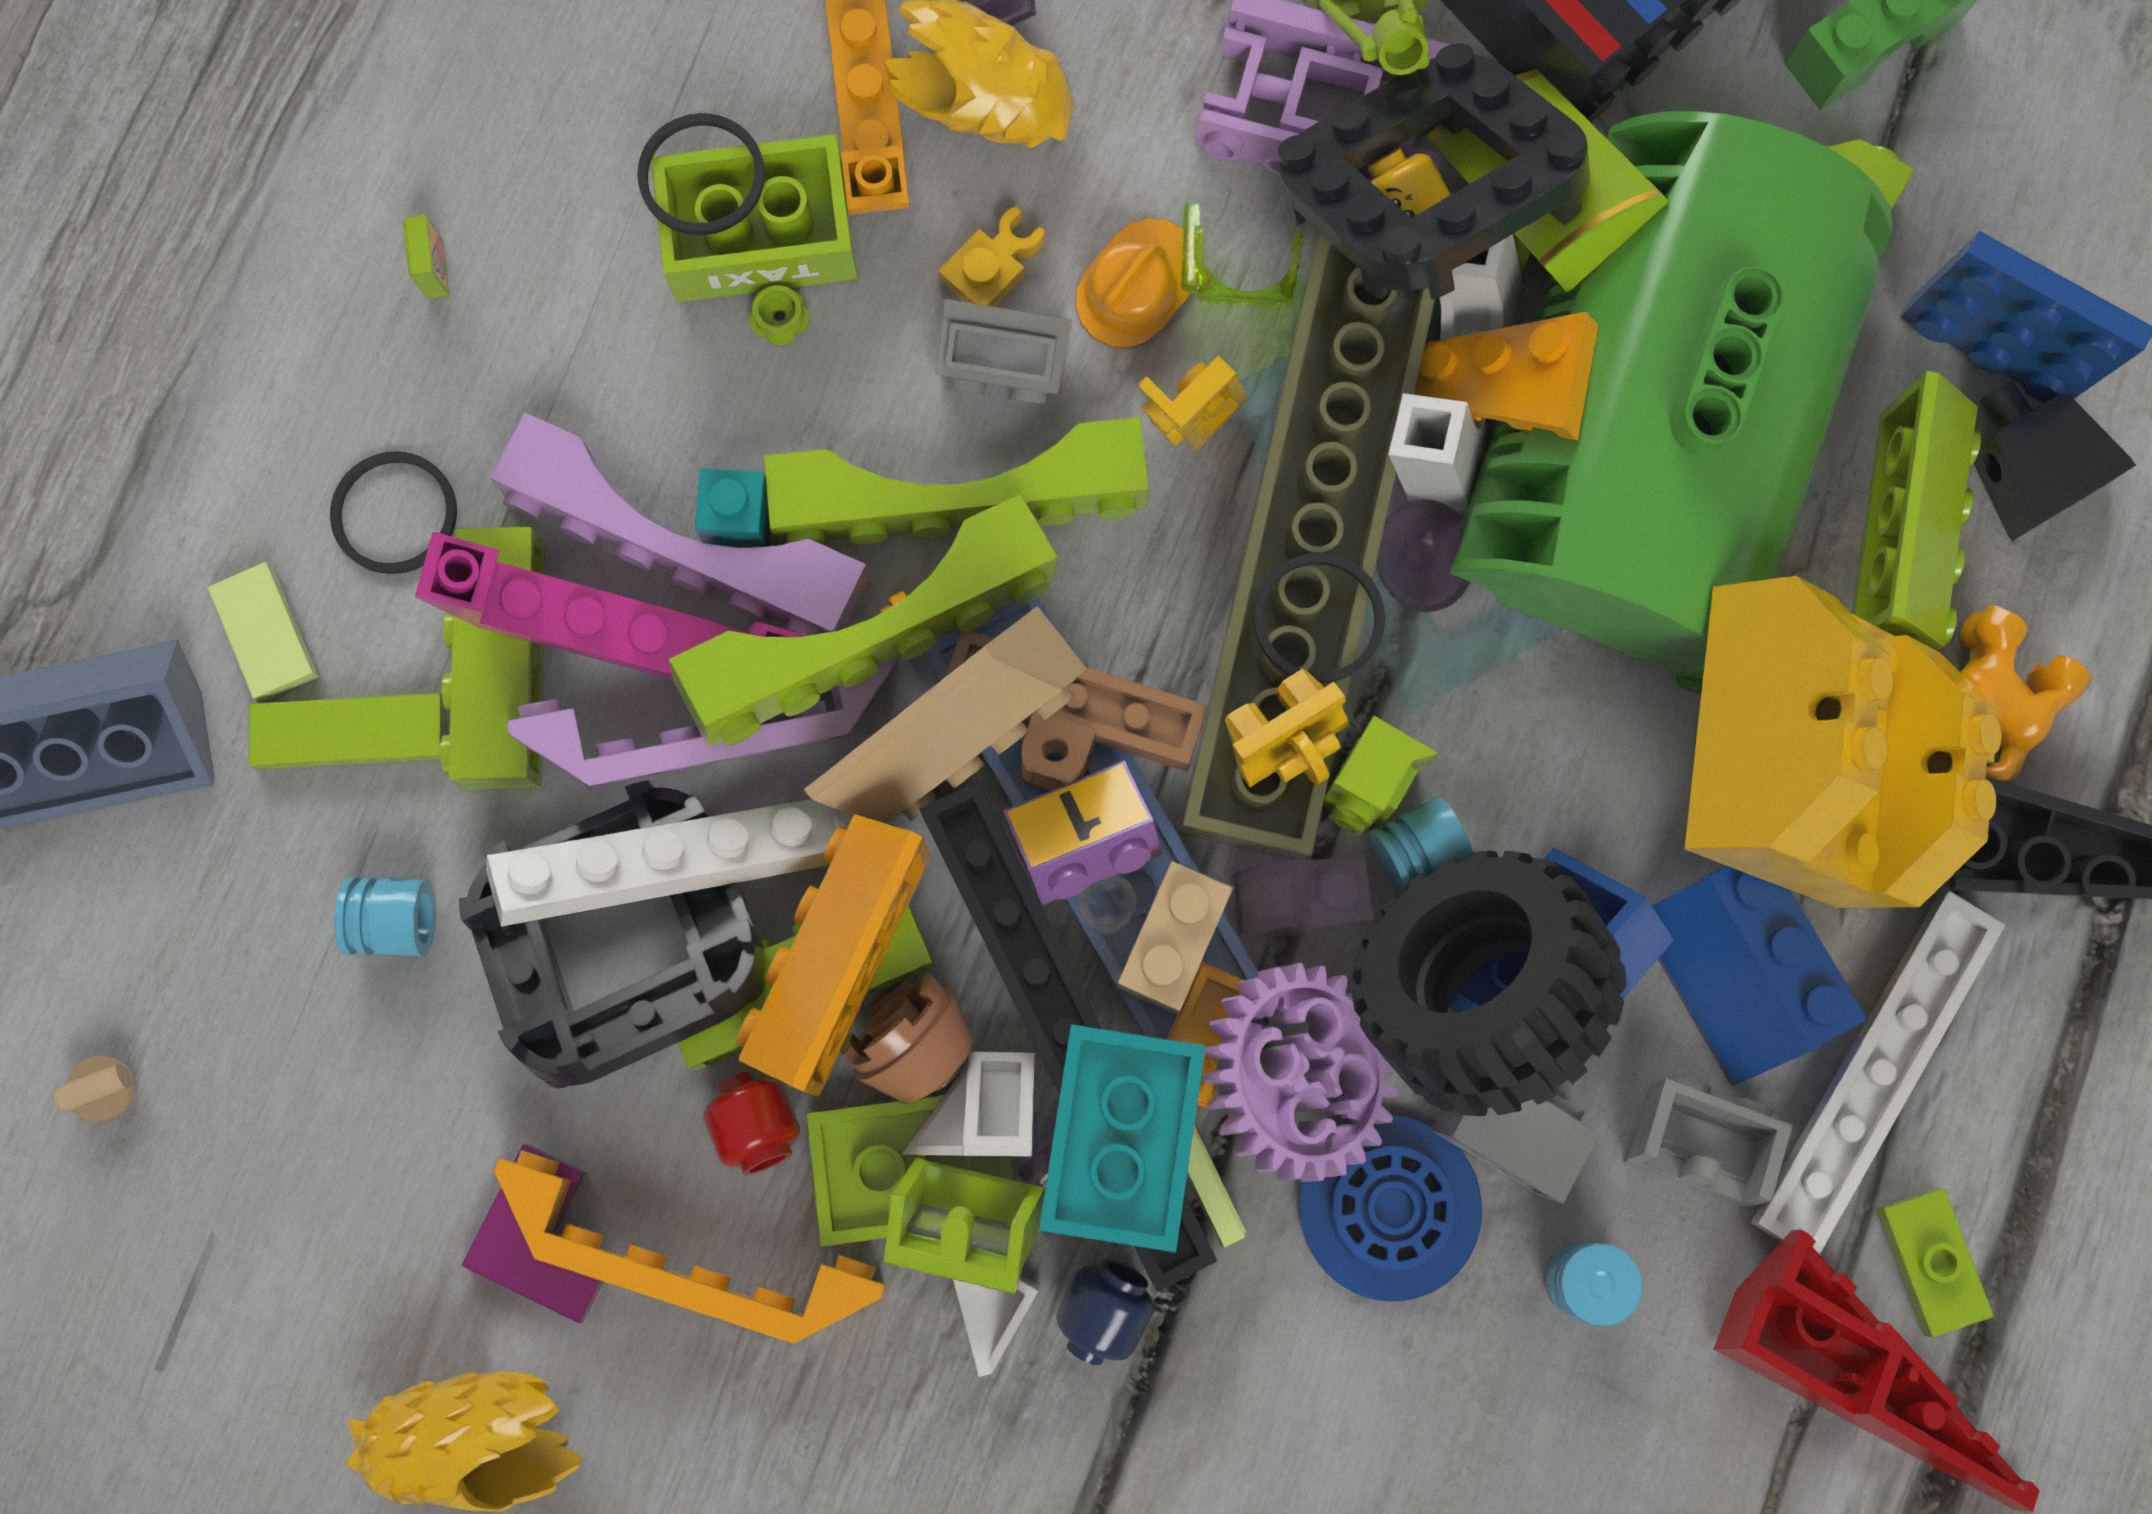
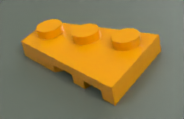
M1587 312L1426 342L1414 395L1467 402L1474 421L1480 422L1483 418L1507 422L1515 429L1531 432L1533 427L1553 431L1561 438L1578 441L1599 325Z

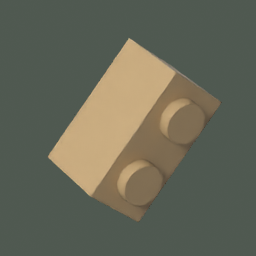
M1172 861L1120 975L1116 990L1176 1016L1183 1005L1233 888Z

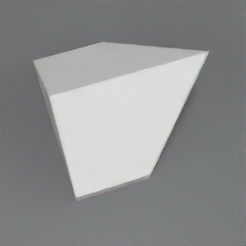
M969 1052L968 1064L901 1155L1033 1157L1035 1053Z
M1022 1273L1016 1294L953 1280L979 1377L993 1373L1039 1291L1040 1284Z

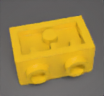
M1219 355L1208 366L1204 362L1195 365L1179 382L1177 391L1180 394L1173 401L1147 376L1137 385L1148 400L1141 409L1150 418V422L1175 447L1184 439L1196 452L1249 400L1237 373Z

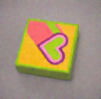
M426 214L404 217L405 222H402L409 276L428 299L449 296L443 239Z

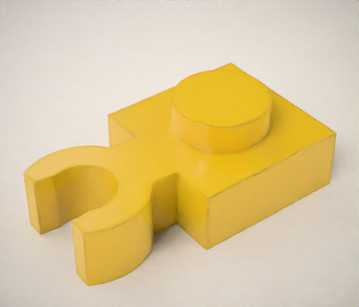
M1017 206L1012 207L1000 219L999 234L992 240L982 230L978 229L938 271L939 281L963 302L996 307L1025 277L1024 267L1017 260L1019 258H1030L1042 249L1045 242V230L1039 226L1029 237H1016L1012 231L1022 221V210Z

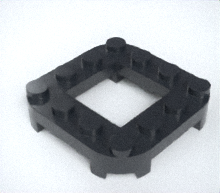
M1462 43L1451 44L1442 48L1437 53L1436 58L1430 59L1429 65L1426 68H1419L1410 74L1396 75L1390 78L1385 84L1354 102L1340 107L1333 114L1310 126L1299 135L1285 139L1278 147L1280 176L1289 213L1294 223L1299 226L1309 221L1361 270L1365 290L1380 299L1386 296L1388 289L1413 291L1429 288L1431 300L1454 291L1452 270L1548 213L1563 225L1574 219L1582 211L1581 197L1585 193L1590 181L1588 144L1586 135L1581 127L1502 65L1487 57L1474 55L1473 49L1469 45ZM1438 122L1454 135L1465 128L1469 129L1508 161L1412 218L1358 171L1359 168Z
M649 780L640 781L625 786L630 800L518 850L709 816L693 794L688 795L671 788H654ZM504 840L490 848L483 855L487 859V855L513 850ZM485 865L475 877L467 898H459V911L461 921L472 932L503 1027L502 1030L498 1031V1034L505 1047L533 1075L543 1080L550 1087L560 1089L600 1079L718 1025L737 1014L746 1004L759 998L765 985L763 977L765 967L764 946L739 882L670 895L688 945L685 947L690 958L574 1011L543 919L501 926Z

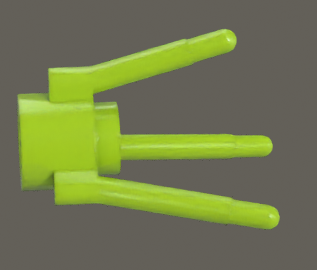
M1331 0L1319 1L1320 8L1360 48L1365 61L1370 62L1379 59L1383 69L1395 75L1410 74L1419 68L1423 69L1429 65V44L1425 36L1424 19L1418 15L1413 0H1399L1398 9L1390 10L1383 14L1375 24L1371 36H1368Z

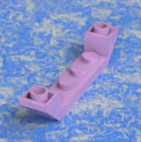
M898 657L878 666V672L858 686L846 688L841 684L831 689L835 711L827 712L825 701H818L808 710L794 716H788L789 720L769 724L760 723L761 728L750 738L733 745H726L723 741L709 748L704 738L700 737L699 729L696 725L659 733L662 745L636 750L634 738L595 745L597 758L584 760L574 708L560 711L557 699L519 706L520 718L508 720L507 726L510 737L587 787H594L848 735L897 662Z

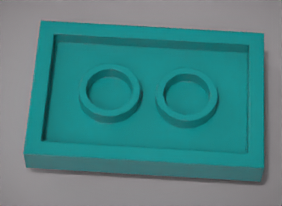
M1071 1024L1039 1231L1176 1252L1206 1045Z

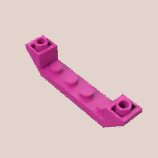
M432 532L415 594L416 598L478 628L673 680L669 663L670 658L727 631L761 637L807 636L757 621L746 631L497 562L498 549L437 532Z

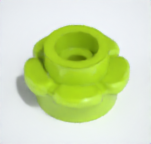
M773 285L766 287L755 297L752 303L753 313L749 316V322L756 336L768 338L769 343L773 345H787L795 340V335L806 331L810 322V312L808 308L803 306L804 299L796 290L782 285ZM777 312L785 314V318L782 321L774 319V315Z

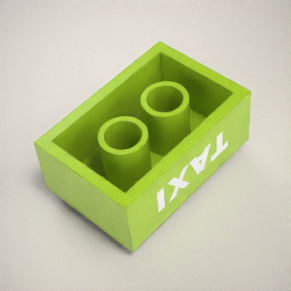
M837 134L757 144L765 169L762 194L751 213L740 223L728 230L710 235H690L673 230L658 220L663 274L676 303L755 293L773 285L795 288L858 280L851 219L847 211L841 151ZM746 145L655 156L651 160L656 203L669 215L686 222H712L731 214L745 201L754 181V161Z

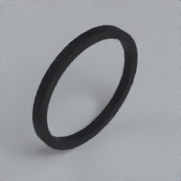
M696 113L681 116L666 123L651 136L641 153L637 178L645 204L660 222L681 233L710 235L732 228L751 213L763 191L765 169L758 145L742 126L720 115ZM695 126L721 128L738 137L750 151L755 167L753 185L745 201L726 217L706 223L686 222L669 215L655 202L650 193L648 183L649 166L660 145L673 134Z
M394 451L370 456L353 466L337 485L330 506L331 528L340 548L360 566L384 574L406 573L422 567L428 548L409 560L383 563L362 556L350 545L342 526V508L348 491L363 474L375 467L389 463H407L420 467L438 481L444 494L446 514L440 533L452 536L457 520L456 497L451 484L444 474L423 457L412 453Z
M1304 554L1281 564L1263 583L1254 606V630L1260 648L1269 661L1283 673L1292 676L1301 669L1283 659L1273 648L1266 634L1264 606L1270 590L1285 574L1306 565H1329L1349 573L1363 586L1371 600L1374 611V630L1366 650L1353 663L1330 672L1307 671L1319 683L1335 682L1356 673L1376 652L1385 627L1384 604L1373 580L1355 563L1332 554Z

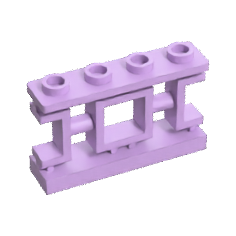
M1232 0L1227 27H1225L1220 55L1247 62L1236 99L1206 92L1203 109L1200 111L1197 122L1195 145L1205 149L1207 153L1215 158L1227 161L1241 158L1263 164L1269 171L1280 175L1279 145L1285 139L1299 135L1302 131L1319 122L1296 115L1306 78L1359 91L1366 95L1378 88L1380 81L1387 82L1396 75L1390 74L1383 69L1379 59L1370 62L1365 61L1360 48L1324 11L1283 0ZM1352 19L1368 36L1372 35L1375 24ZM1427 38L1429 60L1436 58L1437 53L1442 48L1451 44ZM1264 50L1298 59L1292 81L1259 72ZM1251 97L1285 105L1279 128L1245 120ZM1416 136L1400 144L1399 148L1402 149L1406 158L1417 153L1429 155L1437 170L1439 169L1442 154L1413 146ZM1383 156L1364 165L1358 171L1370 180L1372 175L1367 167Z

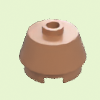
M925 971L919 980L921 984L915 985L908 977H905L871 1003L867 1011L872 1017L859 1038L854 1033L848 1034L840 1051L844 1058L853 1066L852 1074L855 1079L903 1103L918 1101L946 1086L958 1073L960 1065L966 1059L973 1045L972 1034L953 988L947 984L941 985L928 971Z

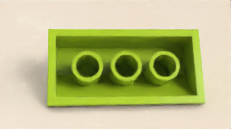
M1926 370L1880 413L1851 613L1893 636L1908 635L1938 651L1951 640L1956 627L1957 612L1955 608L1950 607L1953 585L1959 580L1965 563V551L1963 548L1958 547L1961 525L1967 521L1973 504V491L1966 487L1969 467L1975 462L1980 450L1981 432L1975 429L1977 406L1940 373Z

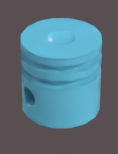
M1435 797L1398 816L1397 824L1390 820L1383 824V831L1375 828L1369 831L1368 835L1380 868L1399 896L1409 889L1406 883L1418 874L1422 873L1427 877L1439 870L1438 863L1453 857L1459 858L1461 862L1470 860L1471 852H1473L1470 841L1459 819L1441 797Z
M347 877L342 882L338 891L334 917L337 946L342 954L355 955L358 953L360 955H372L374 953L379 956L402 955L424 957L429 952L433 942L436 922V900L433 886L429 880L380 878L377 880L365 877L361 880L357 877Z
M1586 1241L1569 1243L1562 1246L1552 1255L1546 1267L1545 1287L1550 1301L1559 1312L1574 1320L1606 1327L1621 1323L1635 1311L1641 1299L1642 1279L1638 1266L1626 1252L1613 1245Z

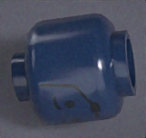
M1103 1259L1099 1265H1086L1079 1269L1056 1315L1058 1328L1069 1340L1067 1349L1078 1359L1092 1365H1101L1104 1359L1113 1361L1124 1360L1132 1355L1155 1309L1152 1296L1147 1291L1149 1284L1146 1278L1130 1266L1112 1259Z

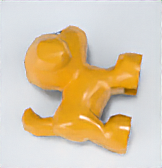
M1991 605L1987 606L1983 612L1971 613L1960 629L1959 642L1970 649V661L1960 673L1998 711L1997 719L2001 727L2002 736L2001 752L1998 761L1986 767V777L2011 784L2019 777L2030 750L2048 735L2055 716L2083 695L2089 687L2092 677L2089 671L2076 659L2065 655H2057L2047 667L2037 662L2027 673L2025 683L2014 670V658L2018 646L2028 631V627L2025 621L2017 614L1999 606Z

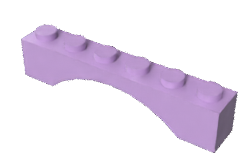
M525 412L490 477L492 482L505 496L502 503L514 512L532 520H537L540 513H543L560 521L559 529L582 543L593 545L596 538L617 547L615 554L619 558L638 568L650 570L653 563L674 572L671 579L689 591L705 596L710 588L730 597L728 605L739 613L758 621H762L765 614H768L788 623L785 630L810 636L834 632L849 627L871 582L866 564L810 539L780 546L736 548L705 544L672 533L639 514L614 492L603 477L593 455L581 437Z

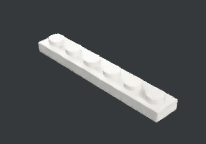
M809 799L487 855L486 872L501 926H507L829 866V864L823 862V855L828 842L838 826L848 828L853 816Z
M1951 891L1939 893L1870 1013L1868 1020H1866L1780 1170L1772 1201L1760 1205L1751 1224L1780 1242L1791 1230L1802 1229L1813 1237L1816 1243L1812 1247L1819 1254L1821 1253L2006 926L2005 924Z

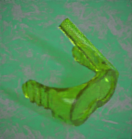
M1190 203L1184 208L1181 288L1185 292L1196 293L1197 300L1206 303L1259 307L1291 306L1297 283V272L1300 267L1298 262L1302 257L1300 251L1303 242L1300 241L1303 238V231H1294L1293 242L1291 243V263L1286 275L1280 281L1263 290L1240 291L1221 283L1212 275L1208 268L1203 266L1202 245L1204 243L1203 225H1200V204Z

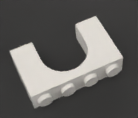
M1512 234L1452 270L1455 290L1439 297L1441 304L1440 340L1514 325L1523 278ZM1402 394L1389 457L1411 505L1466 512L1482 467L1492 419L1483 418L1480 422L1474 421L1467 402Z

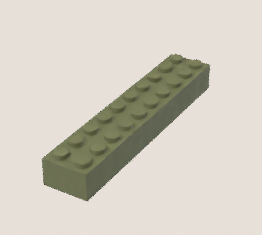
M1319 231L1312 251L1207 713L1178 834L1303 863L1312 855L1328 779L1319 785H1315L1302 772L1284 783L1277 771L1249 787L1239 773L1233 743L1227 731L1225 718L1228 714L1246 703H1255L1268 722L1287 711L1278 699L1277 688L1283 680L1290 676L1276 668L1265 656L1257 641L1253 624L1254 606L1258 593L1265 580L1277 567L1297 556L1311 553H1326L1340 556L1355 563L1373 580L1396 471L1389 457V450L1402 394L1414 395L1435 300H1431L1429 288L1413 291L1388 289L1383 299L1370 294L1364 288L1361 270ZM1322 564L1296 568L1281 577L1267 596L1264 606L1266 634L1277 653L1287 662L1300 669L1311 672H1330L1341 669L1355 661L1369 596L1363 586L1353 576L1339 568ZM1351 676L1335 681V684L1345 695V699ZM1329 682V683H1321V684L1323 685V687H1326L1327 685L1331 684L1332 682ZM1334 753L1323 759L1329 774Z

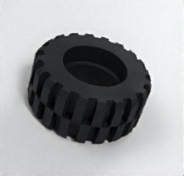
M1486 850L1471 852L1470 860L1462 862L1459 858H1450L1437 864L1438 871L1427 877L1420 873L1406 884L1409 889L1398 899L1391 896L1380 909V914L1383 917L1377 926L1369 925L1361 944L1366 951L1364 954L1357 955L1352 977L1357 984L1353 986L1352 991L1354 1011L1360 1017V1027L1367 1039L1415 1094L1422 1095L1429 1104L1444 1111L1456 1109L1461 1115L1478 1117L1486 1116L1488 1108H1492L1497 1115L1522 1111L1521 1103L1533 1099L1536 1104H1542L1557 1096L1553 1089L1566 1080L1574 1084L1587 1072L1588 1069L1584 1065L1593 1054L1600 1057L1611 1040V1035L1608 1033L1607 1028L1609 1025L1617 1026L1624 1006V1000L1619 994L1624 992L1627 985L1626 969L1619 959L1621 950L1581 888L1572 877L1566 876L1561 868L1554 863L1541 858L1533 859L1528 853L1506 850L1502 857H1499L1495 851ZM1529 952L1520 973L1495 998L1473 1009L1447 1013L1449 1004L1457 989L1476 969L1503 955Z

